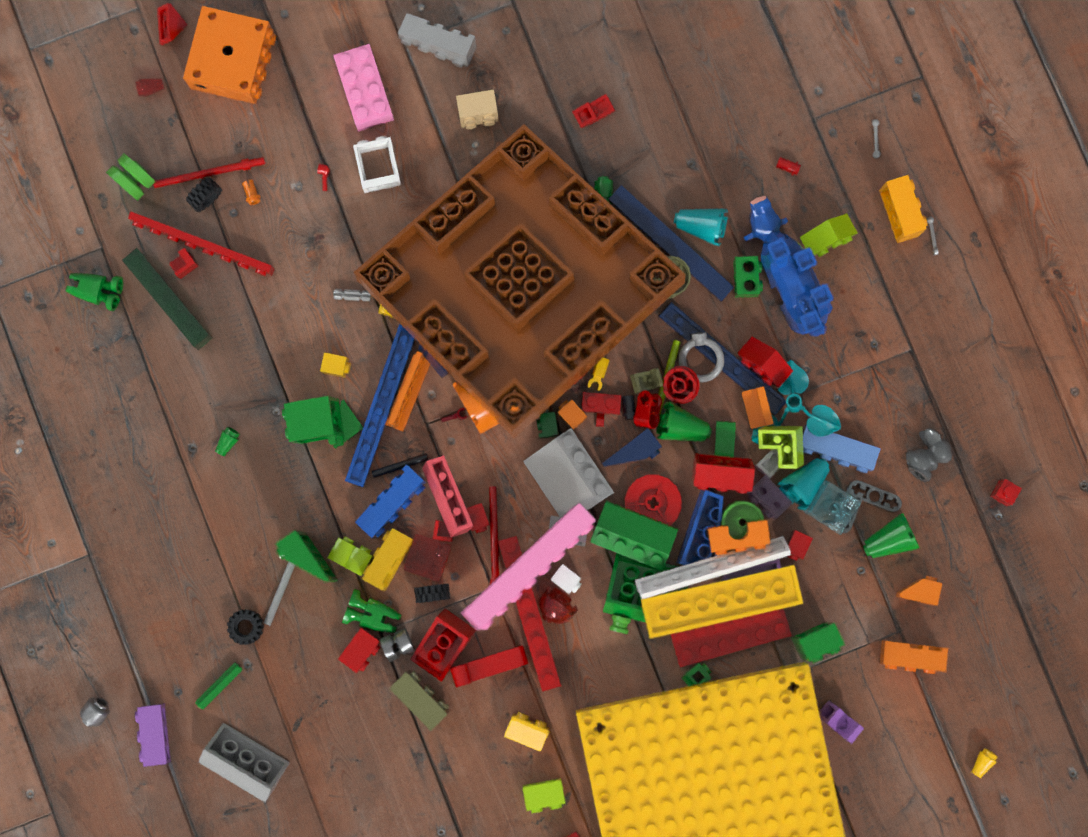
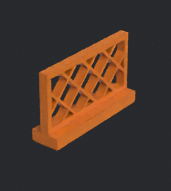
M417 351L416 355L413 354L385 424L402 432L405 430L431 365L423 353Z

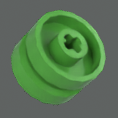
M123 153L117 161L125 170L122 172L116 166H111L106 173L138 201L144 195V192L137 183L139 182L145 188H150L156 181L147 174V171L138 162L133 161Z
M736 500L729 503L723 509L720 526L727 525L730 536L734 539H740L747 532L745 523L742 526L739 525L740 519L743 518L746 522L764 520L761 510L753 503L745 500Z

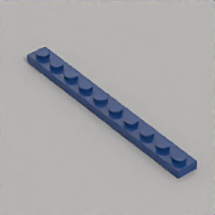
M400 323L345 479L346 482L363 488L415 338Z

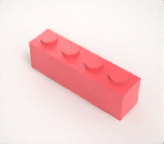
M445 456L426 461L422 469L450 537L453 538L469 532L473 524Z

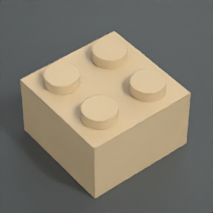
M494 90L456 96L462 128L474 129L477 125L492 126L495 122H499Z

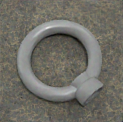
M706 332L692 333V339L686 342L680 350L679 366L688 367L686 357L692 347L709 346L716 354V366L708 374L696 375L699 382L711 381L723 369V351L714 340L707 338Z

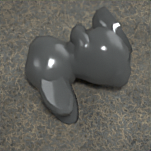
M931 428L919 432L921 440L928 448L908 450L906 453L909 472L922 482L930 481L932 478L930 471L936 470L938 463L950 462L953 456L950 443L942 439L941 435Z

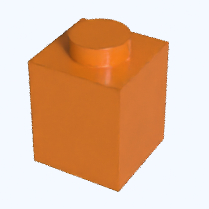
M566 400L558 407L560 409L558 415L572 430L576 429L587 419V415L573 400L570 402Z

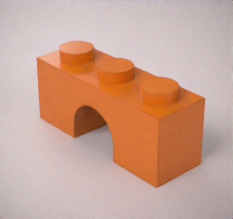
M767 520L746 522L747 532L740 539H734L730 536L727 525L708 527L711 552L721 555L727 554V550L735 549V552L747 551L746 547L754 546V549L766 548V544H770Z

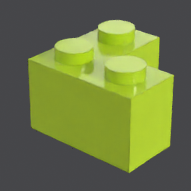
M846 213L826 220L802 235L800 239L805 248L812 250L814 256L822 257L829 253V248L832 247L834 249L853 240L852 237L858 233Z
M764 426L758 430L759 449H778V468L798 469L804 465L802 426Z

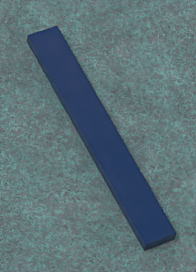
M622 185L608 199L609 202L669 256L679 257L684 260L690 268L691 275L720 302L734 288L733 285Z
M672 302L659 315L661 320L687 342L692 339V333L706 332ZM707 333V338L714 340L723 351L724 366L722 372L744 391L764 386L771 414L775 416L785 405L786 400ZM706 345L694 346L696 350L716 366L717 358L712 348Z

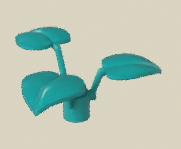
M792 360L788 361L787 364L792 368L793 372L778 388L781 394L789 395L786 399L787 408H785V412L779 422L772 415L774 424L767 426H781L789 411L797 413L802 410L810 417L807 420V428L811 434L823 437L841 429L840 419L830 407L816 405L813 407L811 414L802 405V399L798 394L803 393L807 389L809 378L802 368ZM762 427L753 429L751 440L756 444H759L758 430Z

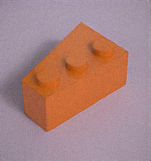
M882 640L879 664L885 665V669L897 670V666L904 667V671L916 672V668L924 669L923 673L935 674L936 671L946 672L948 648Z

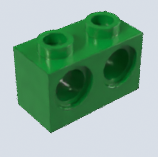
M758 256L735 257L733 260L735 298L758 297L760 292L763 291V281L759 280V273H762L761 261H758ZM746 263L751 264L753 271H745L743 265ZM744 283H752L754 289L751 291L746 290Z

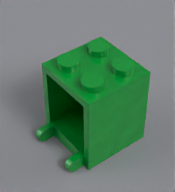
M324 396L284 403L282 415L283 419L286 420L285 436L289 439V442L304 444L328 439L331 445H344V431L338 398Z

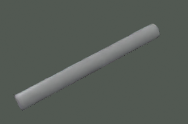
M290 562L286 566L264 620L266 625L271 626L295 565Z

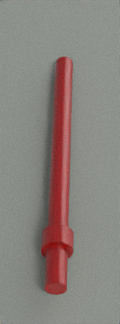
M260 157L251 160L247 158L233 164L155 180L156 182L153 185L154 188H159L241 169L246 171L250 170L251 167L266 164L265 158Z
M496 486L489 487L492 575L490 584L499 577Z

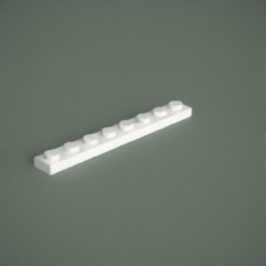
M784 536L770 540V544H766V548L754 549V546L746 547L747 551H731L727 554H721L637 579L635 583L641 599H646L791 555L790 548Z

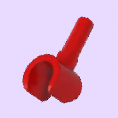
M319 164L317 174L323 175L322 191H327V176L330 169L327 165Z

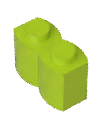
M345 536L343 539L338 537L327 558L363 576L366 567L373 558L370 555L371 550L362 545L360 548L354 546V541Z

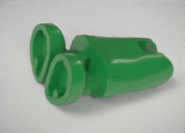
M70 273L69 279L79 282L78 287L67 285L65 290L67 293L99 305L102 301L105 303L107 310L115 311L119 305L120 297L115 294H105L101 290L121 294L123 291V277L116 275L111 281H107V277L103 275Z
M354 588L348 605L363 609L364 613L347 607L342 623L347 625L352 621H359L360 627L380 632L395 633L397 627L384 621L386 616L400 620L402 614L373 598H369L368 602L363 600L360 591Z

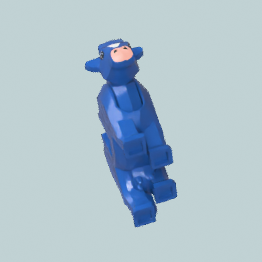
M766 196L756 197L750 202L751 212L749 214V221L752 233L743 238L745 241L758 238L764 242L761 251L762 267L768 277L771 289L777 287L784 303L780 305V309L791 330L802 335L808 333L812 337H818L820 334L823 335L827 330L825 324L829 313L833 309L830 302L834 298L827 284L820 286L812 269V266L817 264L810 248L804 249L796 240L787 234L781 233L780 227L788 222L787 218H779Z

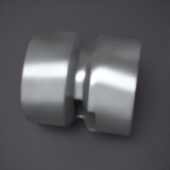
M405 628L395 632L394 636L388 635L380 639L381 646L389 662L400 658V654L407 655L415 651ZM397 643L398 648H394L393 644Z

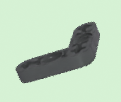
M852 481L847 486L844 498L847 502L850 501L854 504L855 511L847 512L844 508L845 503L842 500L840 504L841 509L838 514L841 515L843 513L847 516L852 515L851 519L846 518L845 524L848 525L847 528L841 530L840 526L834 524L833 526L838 533L849 532L862 501L888 512L898 511L902 506V501L895 494L862 481ZM858 484L859 489L863 491L866 490V487L869 488L865 493V498L862 497L864 493L857 492L854 494L852 486ZM876 491L879 493L880 497L877 502L870 500V492ZM884 494L886 495V500L890 501L894 498L897 506L891 509L889 503L883 502V505H880ZM836 516L834 521L837 523L842 522L845 516L840 518Z

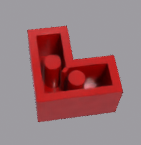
M753 336L737 353L742 358L741 363L749 369L752 367L757 374L763 376L762 381L768 386L774 385L779 388L793 372L792 368L776 349Z

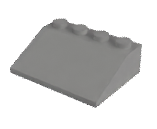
M571 428L523 461L559 517H563L578 503L588 511L614 493Z

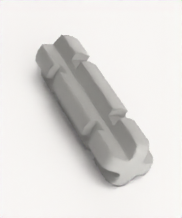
M334 289L333 293L335 300H342V298L352 301H360V299L363 301L371 300V294L367 290L360 292V290L345 289L343 291L342 289Z

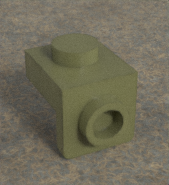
M659 368L630 375L635 394L644 390H655L663 386V378Z

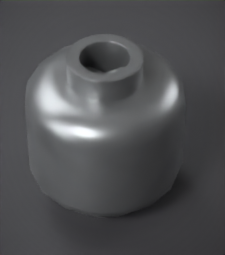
M101 697L88 699L80 711L82 722L89 727L100 726L110 712L107 701Z

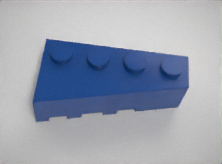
M407 464L402 469L404 473L396 476L390 483L391 487L383 490L377 497L376 503L373 502L355 521L373 539L375 537L379 538L386 531L384 527L389 522L392 524L399 517L397 513L402 508L404 510L408 508L413 502L410 499L415 494L417 496L420 495L426 488L424 486L426 482Z

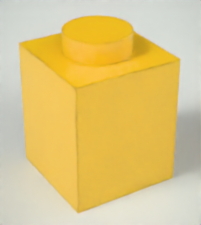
M324 353L320 372L345 378V375L350 372L351 363L348 362L349 359L347 357Z

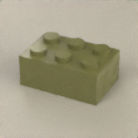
M408 670L389 689L431 731L450 712L448 710L449 705L442 698L438 700L434 696L436 692L428 684L425 686L420 681L422 677L415 670L412 672Z

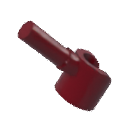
M460 408L457 413L442 417L441 421L445 422L457 418L465 420L468 416L461 417L459 412L466 410V408Z

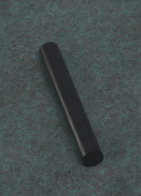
M425 453L373 470V478L403 469L406 464L410 467L428 461V456Z

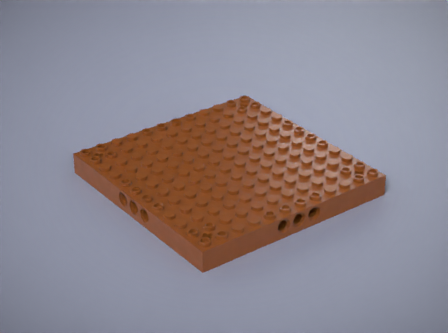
M525 124L354 271L357 281L513 438L518 436L685 283V273ZM513 406H514L515 408L518 407V410H517V411H515V410L511 411V408H512Z

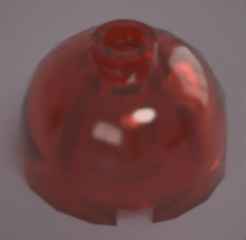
M549 586L539 599L540 612L543 614L542 618L547 623H567L578 612V608L576 605L573 607L570 604L572 600L565 593L557 588L550 590L551 586Z

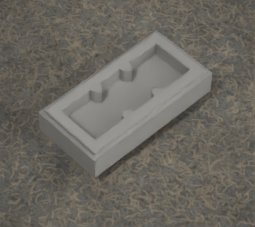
M772 449L755 465L767 479H770L780 469L778 468V449Z

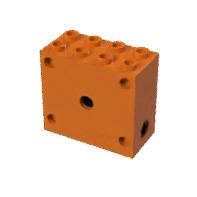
M202 6L183 76L190 89L256 104L257 99H260L262 94L261 83L266 79V64L270 63L271 45L274 46L276 41V35L269 21Z

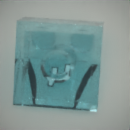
M824 480L809 508L803 512L841 535L861 502L831 482Z

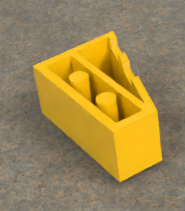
M394 528L391 531L387 530L382 539L384 541L381 548L378 547L373 555L374 560L371 565L368 564L362 580L382 591L387 590L414 539Z

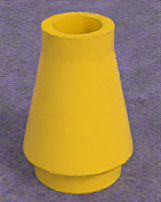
M984 748L983 751L979 752L971 772L977 777L982 778L997 763L996 759L998 756Z

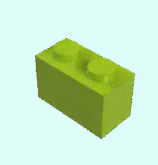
M561 778L526 784L522 787L526 810H531V813L542 812L543 808L550 807L551 810L562 808V804H565Z

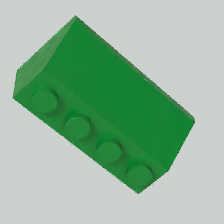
M606 500L590 543L663 571L678 528Z

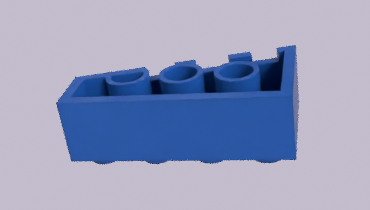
M700 490L676 563L688 565L718 556L710 550L707 528L720 526L723 496L707 490Z

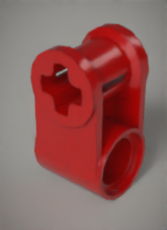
M646 390L639 393L634 415L636 427L655 429L658 426L662 405V397L660 395L651 394Z

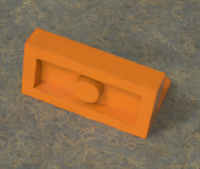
M764 386L742 392L750 428L754 429L774 424Z

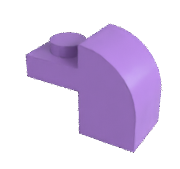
M829 700L819 711L820 719L851 744L864 729Z

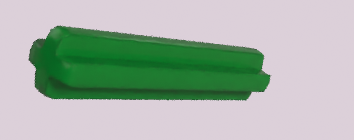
M236 662L233 663L195 701L196 705L200 709H204L242 672V667Z

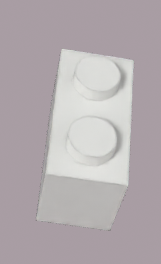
M563 564L551 578L555 584L568 594L571 591L575 593L581 586L579 582L581 578Z

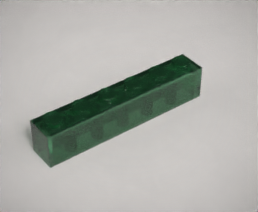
M136 248L122 259L194 348L199 350L213 339L139 249Z

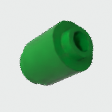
M608 176L598 177V180L594 181V189L607 202H609L608 199L614 194L613 180L609 179Z

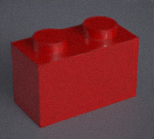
M361 627L338 660L355 673H358L360 670L363 672L370 663L367 661L371 655L375 656L380 650V639Z

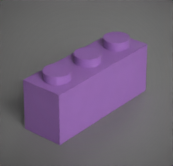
M165 703L138 707L135 712L136 723H139L140 730L137 732L138 742L141 743V750L139 751L140 762H143V767L171 762Z

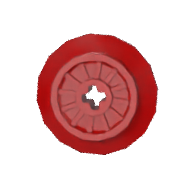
M658 474L645 475L636 479L628 488L625 496V508L671 526L678 519L682 508L681 495L677 486L670 479ZM652 498H655V502H658V506H654V509L650 508L651 505L648 504V501H651Z

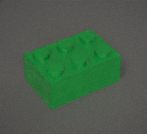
M824 622L791 637L800 659L813 663L824 659V654L832 655L841 651V647L845 645L836 624L832 622Z

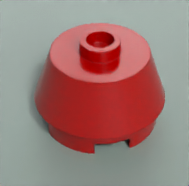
M673 367L666 373L663 379V392L669 400L675 403H689L695 399L699 392L700 383L698 376L689 367Z

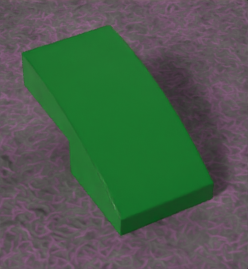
M716 421L714 455L734 457L736 422Z

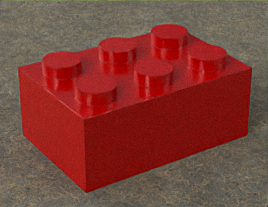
M694 453L692 479L693 485L697 486L698 489L716 488V490L722 492L735 490L737 493L742 494L747 493V491L752 492L755 473L752 459Z

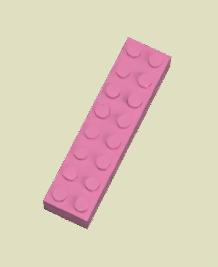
M580 503L573 506L473 600L461 614L476 630H486L494 622L492 618L495 615H502L508 609L506 605L509 602L512 603L518 600L523 595L521 591L524 588L529 589L537 581L535 577L538 574L540 576L544 575L551 568L549 564L552 561H559L566 554L564 552L566 548H572L580 541L578 539L580 535H586L594 527L592 523L595 519Z

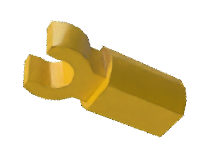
M602 358L594 365L592 371L594 377L589 380L588 388L591 387L593 382H596L599 385L597 391L601 390V378L604 379L609 359Z

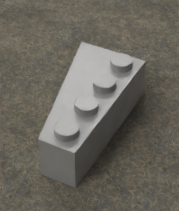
M406 13L398 31L401 43L407 46L412 44L424 53L429 51L441 60L448 59L458 67L465 66L468 68L477 48L474 35L469 34L468 37H465L459 30L453 29L450 32L444 25L437 23L432 26L428 20Z

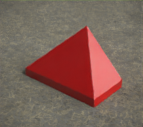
M166 3L157 8L160 45H164L174 40L188 24L171 3Z

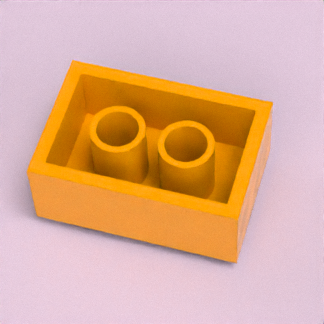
M908 175L886 181L879 190L897 243L919 237L927 229L926 217L922 216L920 211L921 202L914 193V182L912 179H909Z

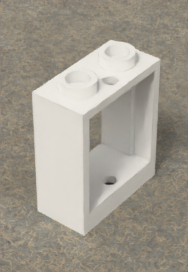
M380 136L375 141L368 142V140H362L353 145L364 193L401 185L390 137ZM388 148L394 175L367 180L361 153Z

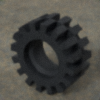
M211 177L206 178L200 184H197L191 190L192 192L188 193L186 201L196 212L204 211L206 207H210V204L215 202L214 200L219 198L218 196L221 195L222 188Z
M449 583L414 588L416 603L451 599Z
M239 610L235 612L233 616H230L229 622H227V633L229 632L230 639H233L235 643L240 645L252 644L259 640L264 629L263 620L259 617L260 615L253 610ZM244 619L249 620L253 626L251 633L248 635L241 634L238 629L239 623Z

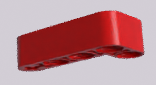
M520 645L450 668L455 688L527 665L529 662L524 646Z

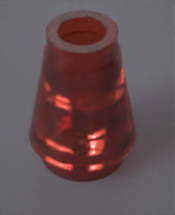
M162 78L139 79V81L135 82L139 97H146L164 89Z

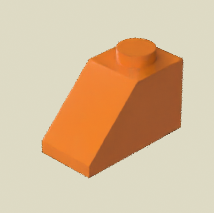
M926 576L925 579H918L897 592L896 597L938 606L942 583L937 582L938 578Z

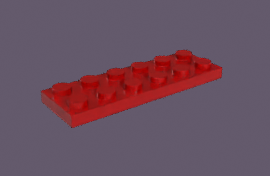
M784 608L670 634L679 667L792 636Z

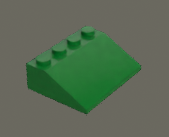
M295 530L276 543L278 547L276 552L281 559H285L324 582L338 581L306 532Z
M616 553L603 612L646 622L635 580L678 568L679 566L665 564L663 571ZM689 586L682 587L659 595L688 589Z

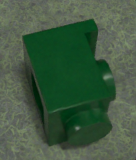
M550 409L545 410L540 415V419H536L538 431L542 430V433L538 434L539 439L558 436L555 412H551Z

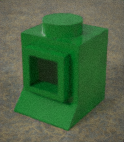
M698 662L681 678L688 687L705 683L711 679L709 675L711 670L705 663L701 665ZM697 671H700L704 678L697 683L692 676Z

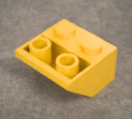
M521 712L513 713L504 737L541 751L549 733V728L546 727L547 723L538 719L535 722L528 719V715Z

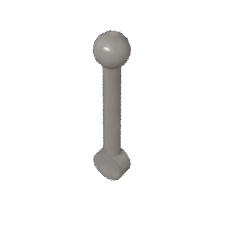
M874 119L872 121L874 126V152L872 155L877 159L881 155L880 151H878L879 121Z
M930 216L927 218V223H929L933 254L938 255L939 252L933 227L934 218Z

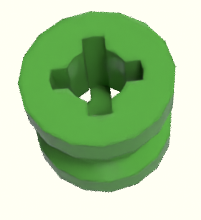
M612 615L613 624L609 630L628 634L629 630L627 627L631 619Z

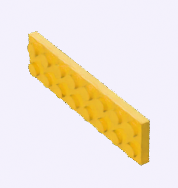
M792 565L641 599L649 638H654L803 604L795 566Z

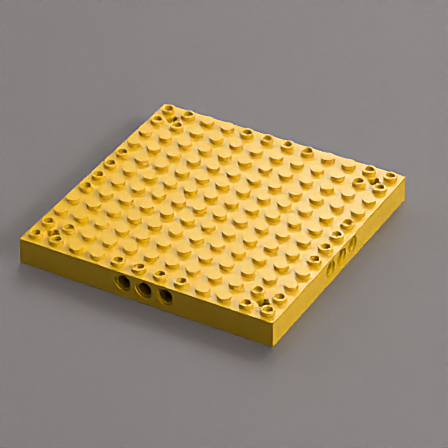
M806 662L576 710L602 837H845L810 668ZM791 682L796 685L793 691L788 688ZM597 723L605 725L600 732L597 729L594 730L597 727Z

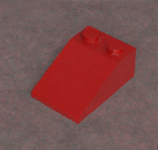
M445 608L436 617L410 660L442 682L477 630Z

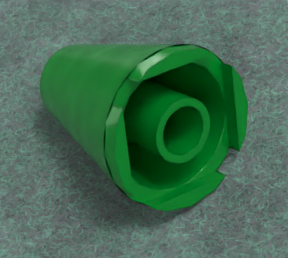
M672 402L665 403L663 406L666 409L665 413L660 414L659 424L656 428V434H660L657 436L658 439L704 442L710 438L712 428H710L708 422Z
M904 513L899 514L866 539V545H863L866 555H871L872 558L920 548Z

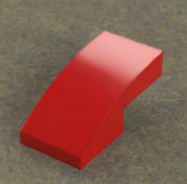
M605 94L591 103L587 102L572 111L579 126L584 128L614 113L616 110L608 95Z

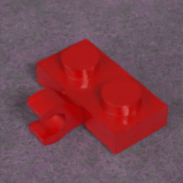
M583 392L582 411L597 413L596 427L604 426L605 414L620 415L621 395Z

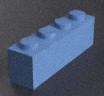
M807 424L804 426L803 453L808 455L818 454L820 459L822 458L826 461L836 460L839 465L849 467V465L857 467L856 470L862 473L874 470L881 448L835 433L818 437L809 432Z

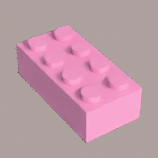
M370 44L333 55L358 132L393 121L394 118Z

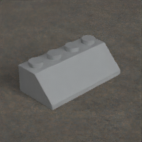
M225 723L221 725L209 741L199 759L200 764L263 802L267 801L290 763Z

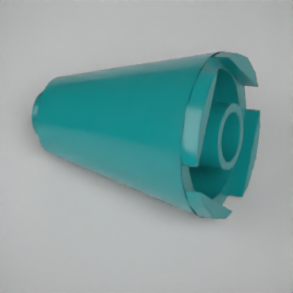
M725 208L681 209L679 213L676 212L674 224L684 232L715 246H720L722 242L718 241L720 237L724 238L728 220L724 213H728V210Z
M815 458L780 480L778 483L780 487L778 489L782 496L790 504L794 502L798 504L797 508L799 510H807L830 472L828 462L822 458Z

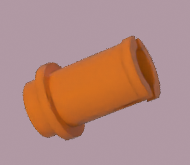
M246 180L242 183L247 196L246 202L249 205H256L260 202L261 196L256 191L254 181L248 180V186Z

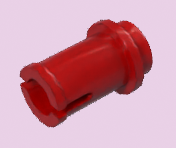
M782 157L779 158L776 168L792 173V176L793 174L797 175L801 167L798 161L795 163Z

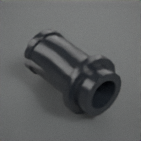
M623 396L624 414L622 416L625 420H633L635 415L634 396Z

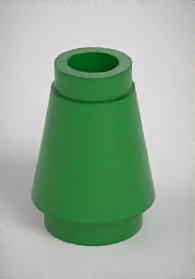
M230 427L222 430L215 452L225 457L239 441L240 433Z

